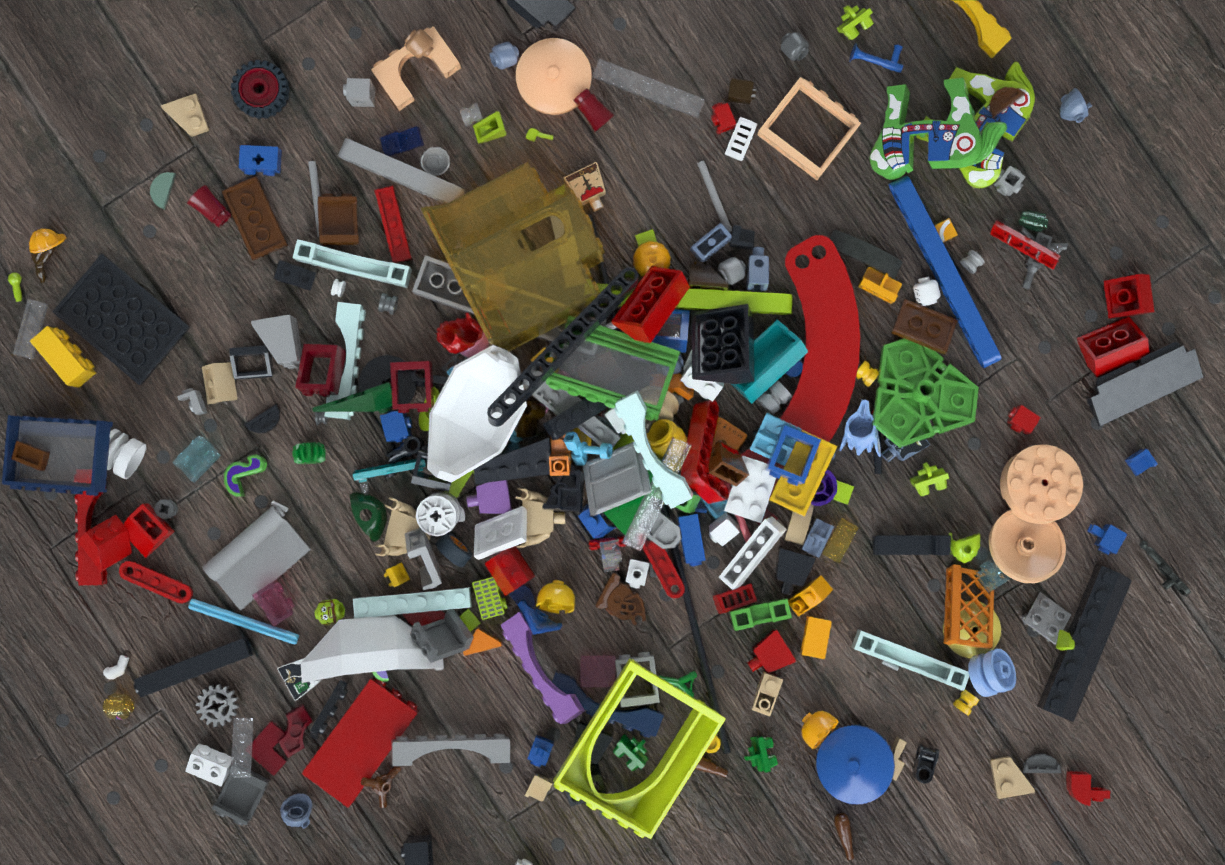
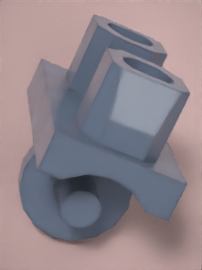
M816 518L801 550L819 558L834 526Z

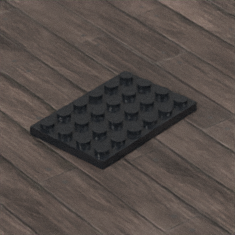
M102 253L52 311L138 385H142L190 329L189 325Z

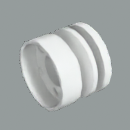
M113 429L110 432L107 470L113 468L114 474L123 479H128L140 465L146 451V444L135 438L128 441L129 437L127 434H122L120 430Z
M448 492L432 493L417 508V524L428 535H445L460 520L461 506L456 497ZM436 511L438 512V514H441V517L439 519H437V516L433 515Z

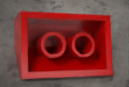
M1130 317L1077 338L1086 364L1096 377L1137 361L1149 354L1148 338Z

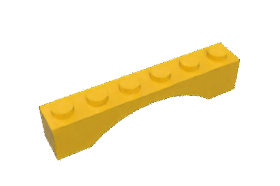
M952 0L970 17L976 30L978 46L991 59L1012 39L1009 31L1001 27L997 23L996 18L983 9L979 1Z

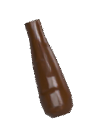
M703 756L695 768L700 771L720 775L724 778L728 774V770L717 766Z
M838 813L834 817L835 827L847 860L854 859L850 820L847 814Z

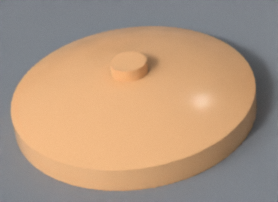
M560 38L540 40L525 50L517 64L516 83L519 93L530 107L541 113L550 115L567 113L578 106L573 100L586 88L590 90L592 81L590 63L584 52L570 41Z
M1009 510L995 521L989 534V549L995 564L1004 574L1016 581L1023 583L1045 581L1053 576L1064 562L1066 543L1064 535L1055 521L1047 524H1032L1021 520Z

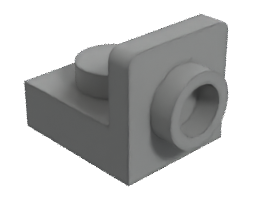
M190 388L182 391V395L177 396L180 401L190 399L189 407L196 415L207 413L200 391Z

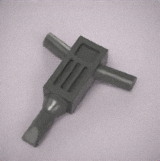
M1024 227L1021 229L1020 233L1022 235L1031 237L1033 241L1049 250H1066L1068 247V243H1051L1053 238L1051 236L1038 232L1034 237ZM1028 256L1025 262L1028 265L1027 274L1022 285L1026 289H1030L1034 274L1043 266L1042 263Z

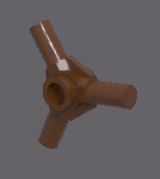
M394 766L387 774L378 776L375 779L365 777L361 779V785L372 787L379 796L380 808L387 807V792L391 789L392 779L401 770L399 766Z

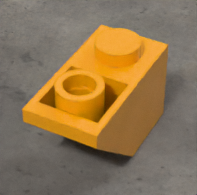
M820 575L788 600V604L799 617L822 602L833 589L823 576Z

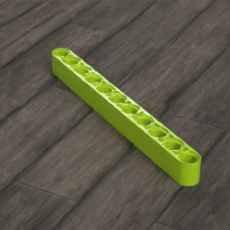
M585 284L584 304H590L609 284ZM688 289L675 309L704 311L748 304L752 313L791 315L793 295ZM618 290L612 291L616 295L621 293ZM629 296L619 306H623Z

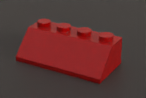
M651 266L613 318L612 324L636 341L651 343L690 288L683 272Z

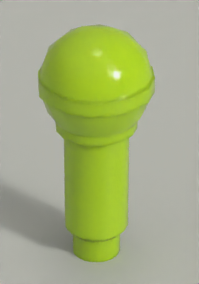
M13 272L8 276V281L12 285L16 302L22 301L20 287L22 277L20 274Z

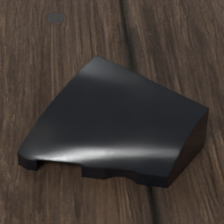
M570 470V475L558 476V481L552 487L551 494L547 502L543 503L542 509L582 512L584 473L580 470Z

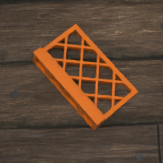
M953 564L946 569L944 644H960L992 649L994 573L961 568V565ZM962 573L967 574L972 579V582L966 585L962 581ZM980 577L988 578V586L986 588L978 581ZM973 583H975L981 591L976 596L968 588ZM963 591H966L972 599L967 604L961 599ZM982 594L988 599V604L985 607L977 599ZM973 601L980 609L975 615L968 607ZM964 609L971 617L966 623L960 617V612ZM982 612L987 617V623L984 626L977 618ZM972 620L980 628L975 634L967 626ZM963 628L971 636L968 640L960 639V630ZM982 631L987 636V643H981L976 635Z

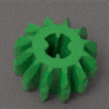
M320 442L296 444L293 446L292 451L294 462L297 464H316L325 461L326 449L324 444Z

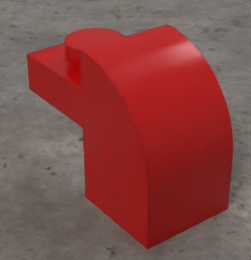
M1066 771L1067 790L1078 802L1091 806V798L1092 801L1097 802L1110 799V790L1091 787V774L1081 771Z

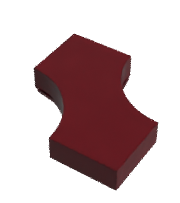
M303 704L286 713L287 729L284 735L277 740L287 758L305 748L303 734L307 726L313 722Z

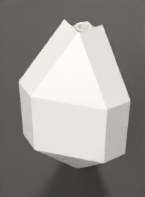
M492 345L454 366L429 415L427 469L435 477L453 482L502 453L527 407L525 401L499 427L492 426L488 421V407L521 374L518 358L509 351ZM523 385L519 386V389L524 390ZM509 398L505 402L507 404H512L515 402V400ZM495 412L491 416L499 418L502 414Z
M395 615L338 620L301 662L302 683L310 682L313 684L316 680L342 675L397 669L443 670V659L430 663L427 657L422 654L416 642L412 640L410 635L412 627Z

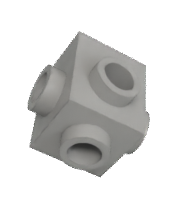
M1009 166L1005 171L1001 169L1000 176L994 186L997 187L996 190L1002 195L1010 196L1013 193L1017 194L1023 186L1021 182L1025 176L1017 168Z

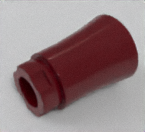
M587 88L573 100L594 132L615 116Z
M207 185L199 188L187 202L188 205L196 209L218 228L223 226L231 217L227 208L212 194Z

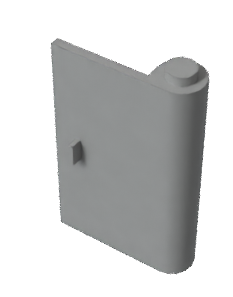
M271 506L202 566L204 572L212 580L217 581L239 610L245 608L311 550L285 519L284 516L286 514L279 506L276 508Z

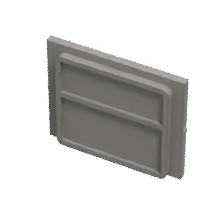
M633 442L613 450L610 459H601L599 456L583 465L590 516L593 517L652 492L648 470L642 462L644 458L641 452L637 453Z

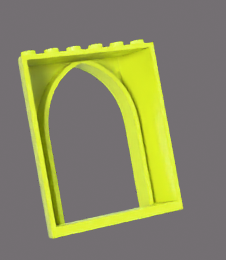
M629 658L553 779V786L561 792L564 790L568 791L569 795L577 801L582 799L592 810H601L602 815L610 820L615 818L622 827L634 829L633 832L639 837L643 838L646 836L651 839L726 718L708 707L700 699H695L642 667L634 659L631 660ZM636 675L641 676L693 708L663 758L649 777L637 786L623 792L613 794L597 792L590 770L592 750L600 732Z

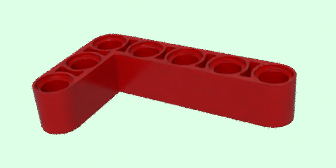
M707 400L694 405L681 467V476L685 477L689 487L708 504L724 501L729 497V490L726 484L718 477L710 474L708 469L719 415V406L715 400L713 402Z

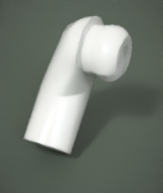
M120 655L116 666L104 669V676L107 679H115L123 675L129 657Z

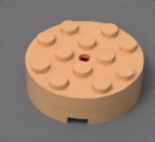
M1041 444L1022 450L1006 463L1001 474L1000 490L1002 498L1006 500L1012 509L1010 511L1015 516L1028 523L1047 524L1067 516L1076 508L1082 496L1083 479L1077 463L1068 453L1058 447Z

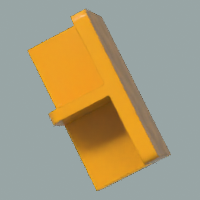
M868 267L858 287L893 304L898 297L897 294L902 283L889 277L888 273L883 274Z
M812 616L806 617L800 650L801 655L825 659L831 621Z

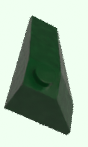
M388 382L311 408L312 412L379 411L382 414L391 411V387Z

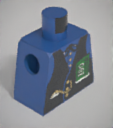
M588 503L582 507V512L578 514L579 519L593 538H602L616 528L604 513L593 517L590 516Z

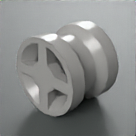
M970 250L968 256L962 258L960 263L967 271L974 274L977 271V267L982 266L985 261L977 252Z

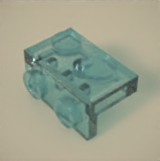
M199 435L177 456L173 464L180 468L190 481L195 483L219 459L221 454L208 440Z

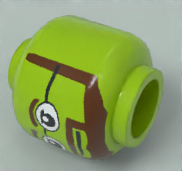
M337 599L323 600L318 603L315 609V617L322 625L336 624L338 620H342L345 616L344 605Z

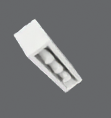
M773 517L765 519L719 578L732 590L741 587L787 529Z

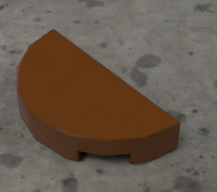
M1003 87L997 90L989 104L992 117H996L1024 97L1025 93L1021 89L1013 87Z

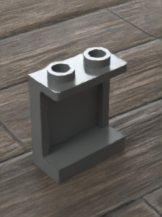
M454 609L446 611L444 619L421 626L419 622L414 623L410 634L412 640L416 642L422 654L427 657L430 663L468 650L474 638Z
M237 763L234 764L212 809L216 810L215 813L219 816L232 818V821L238 825H247L250 823L270 779Z

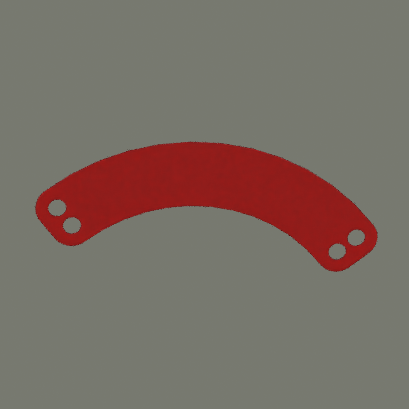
M815 235L791 248L785 258L786 269L796 287L803 309L806 349L808 353L805 355L797 389L780 419L830 442L847 410L855 385L860 351L859 314L849 275L834 243L826 236ZM817 245L823 246L826 250V255L822 259H816L812 255V249ZM799 255L807 256L809 258L808 267L804 269L798 268L795 264V259ZM750 448L741 454V456L764 463L769 461L768 458L751 451ZM777 462L774 465L776 467H779L780 469H784L785 467L784 465H781ZM776 478V480H775V483H774V486H773L771 495H772V493H773V491H774V488H775V486H776V484H777V482H778V480H779V479H777V478Z

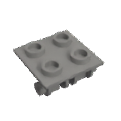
M1039 592L1028 614L1025 613L1021 620H1023V624L1033 628V631H1037L1038 635L1044 636L1048 642L1051 641L1053 644H1056L1059 630L1065 628L1071 614Z

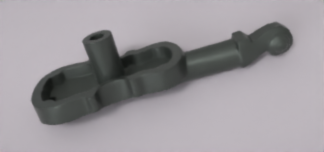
M1146 541L1140 542V548L1145 550L1146 554L1158 564V570L1167 578L1162 584L1163 588L1168 590L1173 585L1180 594L1188 596L1191 590L1175 574L1167 562L1155 549L1149 547Z

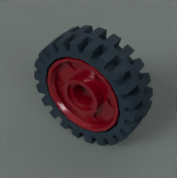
M255 60V62L249 61L247 65L243 64L241 66L242 69L236 71V76L233 75V83H231V95L239 109L250 117H256L257 119H267L269 116H275L277 112L280 113L282 111L281 108L287 104L286 100L289 99L288 93L290 92L288 81L283 72L273 63L265 60L263 62L260 60ZM259 86H264L262 93H256Z

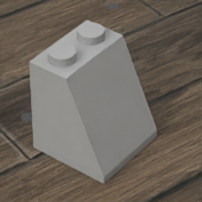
M289 314L251 321L252 326L278 364L288 369L299 368L302 348L298 323L295 317Z

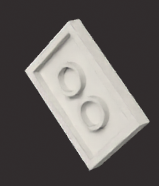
M742 456L749 476L737 487L732 485L724 511L761 523L776 478L770 476L769 471L765 470L767 463Z
M521 506L476 524L474 557L480 560L526 542L527 509Z

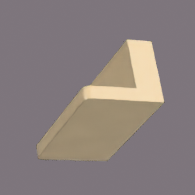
M231 362L212 363L202 367L208 404L237 400Z

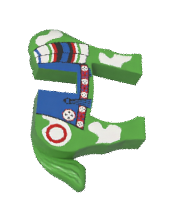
M964 78L944 80L946 91L951 97V111L947 121L923 120L905 123L910 91L906 84L888 86V107L885 112V123L870 153V164L877 174L889 180L900 178L906 171L907 173L912 172L914 136L920 135L921 138H925V134H929L928 162L932 169L971 166L983 161L994 151L1000 138L1007 130V124L1004 122L988 123L981 135L976 126L975 112L969 101L968 88Z

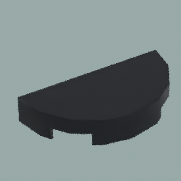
M275 404L244 425L255 433L272 431L280 420L278 404Z

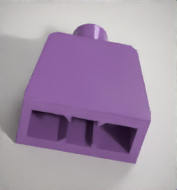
M507 480L476 486L477 494L466 496L468 507L479 506L480 513L504 514L512 510Z

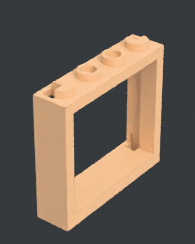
M800 77L760 128L757 135L815 180H818L861 123L853 113L849 114L843 110L844 107L839 102L831 101L826 92L823 90L818 91L813 87L814 84L811 81ZM799 90L850 128L820 168L769 130Z

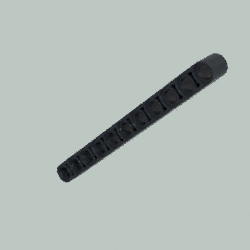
M631 267L623 269L488 407V421L492 426L499 427L503 425L634 291L638 283V272L636 269ZM631 277V278H633L634 280H633V281H627V280H625V278ZM618 290L621 293L616 295L612 291ZM606 304L608 305V307L601 308L599 307V305ZM593 317L595 320L587 321L586 318ZM575 330H579L582 333L580 335H575L572 332ZM567 344L569 347L563 349L559 345ZM553 357L555 361L547 362L546 359ZM534 371L542 372L540 376H534L532 373ZM527 385L528 389L521 390L519 386ZM509 398L515 400L512 404H507L505 401ZM495 412L502 414L499 418L491 416Z

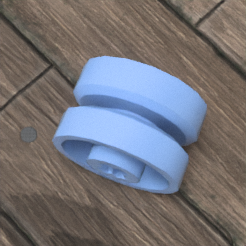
M1002 649L981 653L970 659L968 664L970 680L976 691L983 697L1010 691L1015 687L1016 671L1009 655Z

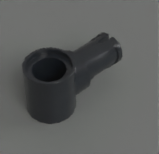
M410 436L400 444L401 446L387 452L386 455L389 457L390 463L393 464L405 456L409 457L413 454H418V451L425 446V443L420 437ZM413 440H416L418 442V447L416 450H412L411 448V442Z

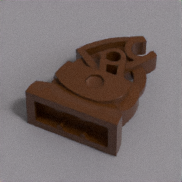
M612 572L594 606L599 609L605 608L610 615L621 620L631 619L634 625L637 624L635 622L637 615L642 617V622L646 621L642 598L629 585L619 582L620 576ZM621 611L628 612V615L621 614Z

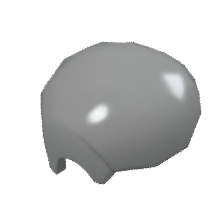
M441 147L428 148L420 159L424 172L433 176L444 174L450 166V156Z

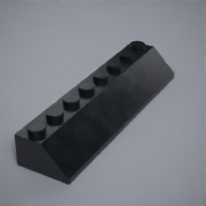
M1095 565L1068 630L1072 640L1075 642V647L1071 650H1060L1037 707L1074 722L1132 582L1131 579L1107 567Z

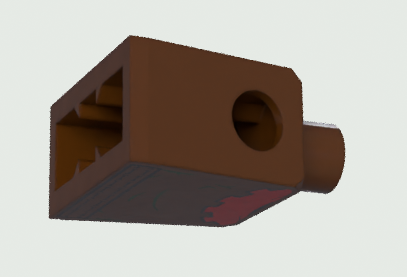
M725 440L717 441L711 451L708 466L709 473L737 487L749 476L747 467L738 450L728 446Z

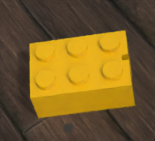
M46 326L30 342L66 385L77 388L81 387L96 374L93 369V363L89 359L83 358L81 349L76 344L72 345L68 340L70 338L63 329L59 330L56 327Z

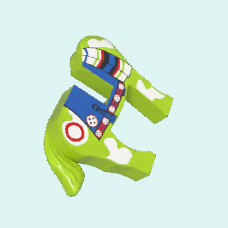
M1019 62L1012 63L1005 75V80L995 79L985 74L970 73L956 67L949 79L964 78L968 94L978 98L984 105L975 115L976 126L980 133L988 123L1004 122L1007 124V130L1002 136L1013 142L1030 118L1035 102L1033 87L1023 73ZM1003 87L1019 88L1025 93L1024 97L996 117H992L989 104L997 90ZM926 116L924 120H931V119ZM925 134V138L916 135V138L929 142V134ZM995 148L983 161L959 168L970 186L979 189L992 185L999 178L1004 152Z

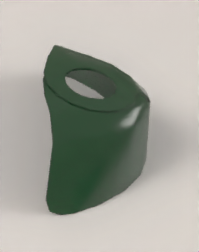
M351 493V508L356 522L373 542L378 541L387 521V513L383 503L369 494ZM363 509L371 511L372 517L369 521L361 520L360 512Z

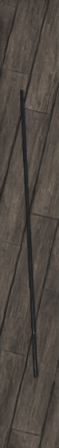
M589 214L585 216L601 281L602 284H610L593 216ZM617 309L610 314L611 320L616 316ZM618 327L614 329L616 331L622 332V330H620ZM620 352L626 373L632 369L629 355ZM658 498L661 513L671 520L668 506L665 505L661 498ZM677 545L675 548L670 549L676 571L685 587L683 599L712 709L721 714ZM723 723L718 734L723 754H727L731 750Z

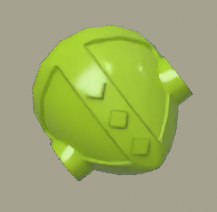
M948 533L951 536L952 555L960 562H970L977 555L980 548V533L956 541L952 539V533Z

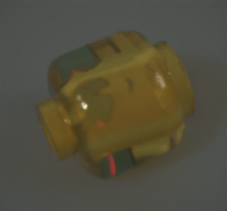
M111 694L103 703V712L110 719H127L130 713L134 711V702L131 701L130 696L127 694Z

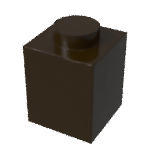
M731 78L727 101L750 105L751 99L755 100L756 88H753L754 82Z

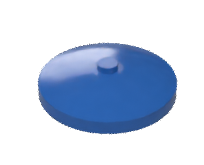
M849 725L833 731L822 742L817 754L816 767L822 785L833 797L849 804H865L877 799L887 790L894 776L895 760L889 744L878 732L861 725Z

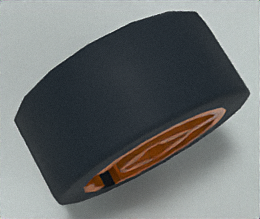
M449 532L442 535L435 544L449 561L459 567H463L472 557L469 548Z

